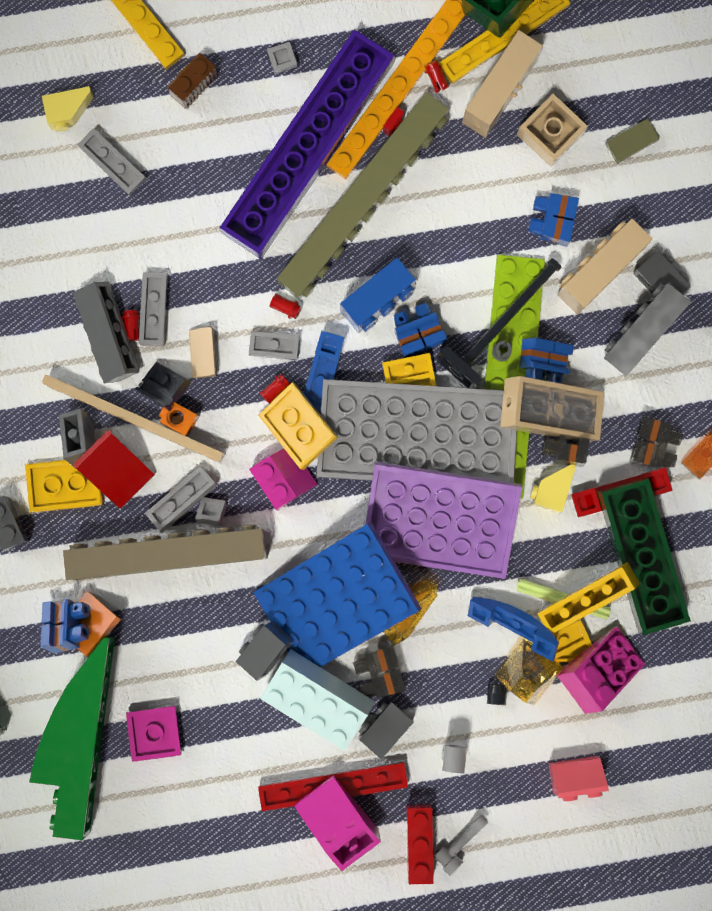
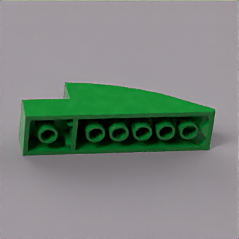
M115 637L103 638L67 684L53 709L35 755L29 783L59 786V789H55L53 795V804L56 805L55 815H51L49 829L53 830L52 837L83 841L90 834Z

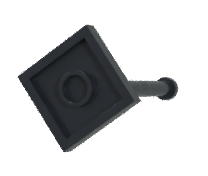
M551 258L548 261V266L463 358L456 355L448 346H445L439 353L436 361L466 388L476 389L483 378L471 368L470 364L552 274L562 268L561 265Z

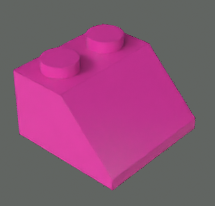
M284 448L249 469L276 511H279L318 485L308 469H300Z

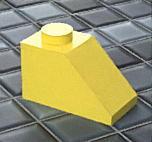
M89 86L42 96L47 124L51 130L61 132L68 130L70 126L76 125L94 98Z
M570 464L538 482V485L534 484L530 494V498L533 499L532 505L562 513L576 465Z

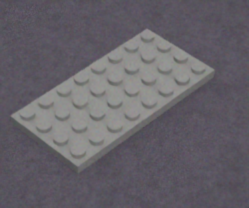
M323 379L321 416L338 438L318 456L317 477L372 481L375 462L513 483L516 430L500 428L504 391Z

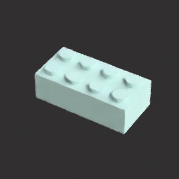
M291 649L260 698L343 751L348 747L375 702Z

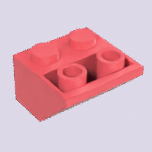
M598 756L549 763L553 793L558 798H563V801L578 800V795H588V798L603 796L602 792L609 791L601 758Z

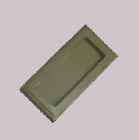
M647 118L610 139L605 144L616 163L619 164L659 141L660 138Z

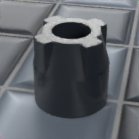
M488 684L486 704L506 705L507 685Z

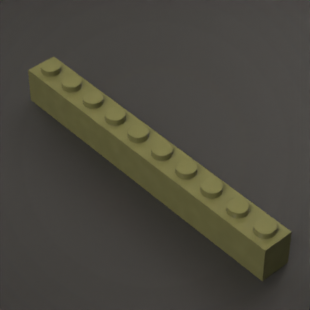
M427 92L423 95L276 278L279 285L298 300H301L303 296L307 298L315 289L314 282L318 277L321 279L325 277L330 270L328 266L333 259L337 261L345 251L343 246L348 240L352 242L360 232L358 227L363 221L367 223L373 217L375 206L378 203L382 205L390 195L388 190L393 184L397 186L405 176L403 171L407 166L412 167L420 157L418 155L419 151L423 147L427 149L435 138L432 136L437 129L441 131L448 123L449 109Z

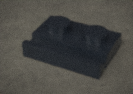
M155 362L142 379L144 383L140 388L136 387L135 390L166 410L171 411L172 408L170 406L173 402L177 403L191 383L183 376Z

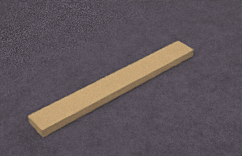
M45 374L42 384L216 462L222 463L225 454L51 376Z

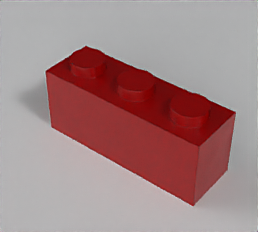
M431 804L406 805L408 884H434Z

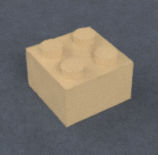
M552 94L519 127L517 136L552 167L584 135L588 126L559 98Z

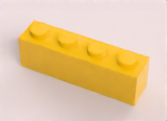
M627 562L545 607L538 613V616L544 626L553 634L631 592L640 585V582Z

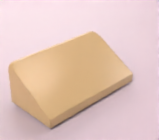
M205 327L189 330L192 378L216 377L213 328Z

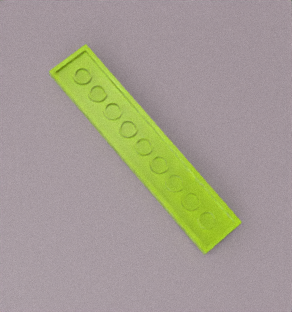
M506 255L496 256L490 328L544 270L545 259ZM542 286L489 343L484 389L504 391L505 379L517 376L526 377V369L520 368L522 339L538 338ZM500 341H505L506 344L509 342L512 348L511 356L503 362L497 361L492 355V348ZM499 348L501 355L506 353L505 349ZM516 430L513 483L522 484L520 499H523L529 432Z

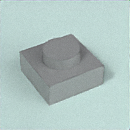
M290 42L267 49L274 74L297 67Z
M203 497L196 515L197 523L221 526L227 507L226 501Z

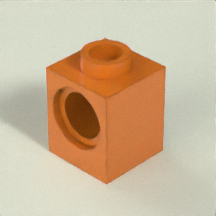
M175 402L170 406L172 408L171 411L162 408L159 417L162 418L160 423L188 437L199 416ZM176 412H181L184 415L183 422L178 425L173 424L171 421L172 415Z

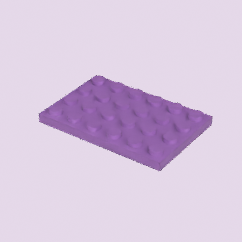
M375 462L366 524L369 522L373 524L394 562L506 579L522 484Z

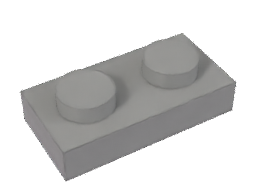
M251 331L249 356L297 360L299 335Z

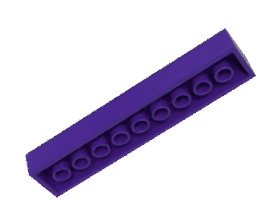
M355 29L353 30L219 227L221 234L259 259L263 258L394 65L395 55Z

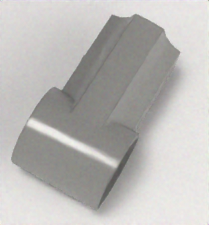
M445 745L444 750H442V771L464 773L467 748L457 745Z

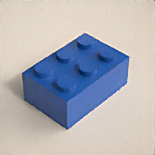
M396 258L340 303V312L357 333L362 330L367 332L376 325L375 321L379 316L386 317L395 309L394 306L399 300L405 302L414 294L416 280L401 261Z

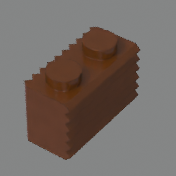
M199 52L167 86L169 95L184 109H188V105H191V102H195L198 95L204 92V88H208V85H211V81L217 78L215 65Z

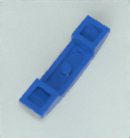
M322 330L304 391V395L320 415L323 379H334L345 339L343 336Z
M472 597L469 604L468 617L487 627L494 621L533 642L531 650L553 662L559 642L541 622L509 604L487 598Z

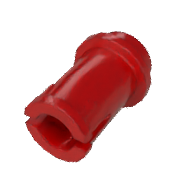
M435 60L424 66L426 69L424 73L428 74L435 93L449 87L441 69L442 63L439 64L438 60Z
M277 293L273 296L269 305L270 308L288 315V319H297L302 309V306L298 305V301L292 302Z
M136 310L124 311L122 319L124 320L128 339L130 341H139V312Z
M282 374L278 377L275 376V380L260 392V395L270 404L290 383Z

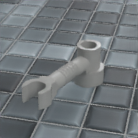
M482 815L448 849L443 846L434 855L449 876L463 863L457 856V853L488 823Z

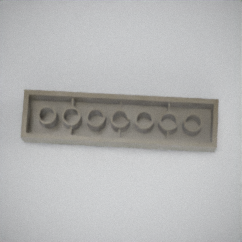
M254 524L242 526L243 531H234V528L226 527L218 528V533L210 534L208 530L193 531V536L188 537L185 536V533L168 534V539H161V536L158 535L143 537V542H137V539L127 538L119 539V544L113 545L112 541L94 542V547L89 548L88 544L69 545L70 550H63L66 580H83L267 559L265 534L262 528L258 529V525Z

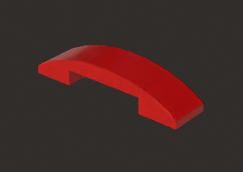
M666 467L571 494L577 517L602 511L597 495L598 491L642 478L649 479L654 496L673 491Z

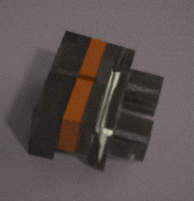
M646 416L640 418L635 437L637 441L634 442L629 463L641 464L655 469L661 467L674 468L677 455L666 452L667 444L680 446L683 433L672 429L671 424Z
M562 435L557 440L545 438L541 456L553 457V463L574 464L576 467L582 468L587 462L590 439L579 438L574 445L567 444L565 437Z
M393 645L366 653L365 657L353 662L356 675L370 671L372 681L359 684L361 693L365 696L372 697L376 695L379 698L406 691L399 668L378 674L399 667Z

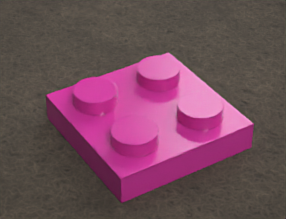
M176 705L126 712L132 762L182 755Z

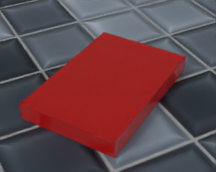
M109 430L73 464L84 477L120 509L155 475Z

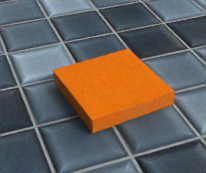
M86 591L78 602H84L90 607V615L87 618L80 619V624L88 627L89 639L81 641L80 648L77 649L86 657H89L102 639L111 633L121 619L91 592Z

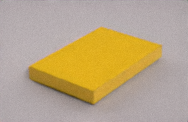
M291 383L258 415L302 470L338 438L336 433L295 383Z
M66 460L25 464L29 513L103 505L102 492Z

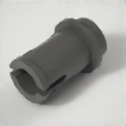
M500 341L492 348L494 359L501 362L509 359L512 349L510 343L507 342L506 344L505 341ZM499 348L505 349L506 353L501 355Z

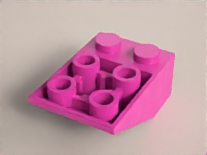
M616 626L594 642L591 647L586 648L561 670L557 677L585 714L601 712L642 669L645 663L618 626Z
M334 776L294 805L325 853L341 871L381 842L379 828Z

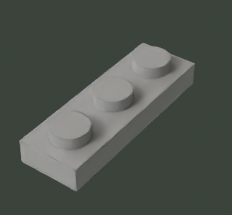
M94 128L77 144L129 196L146 180V177Z
M143 272L140 346L164 347L167 273Z
M199 466L145 514L157 529L163 533L213 490L217 484Z

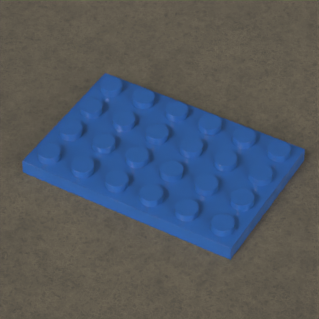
M371 522L253 592L270 622L274 621L295 640L287 651L289 652L291 649L319 667L422 609Z

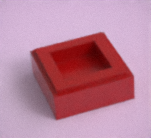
M399 107L394 110L383 125V133L389 137L404 120V111Z

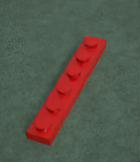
M404 762L259 785L261 811L292 807L332 776L338 780L351 797L407 788Z

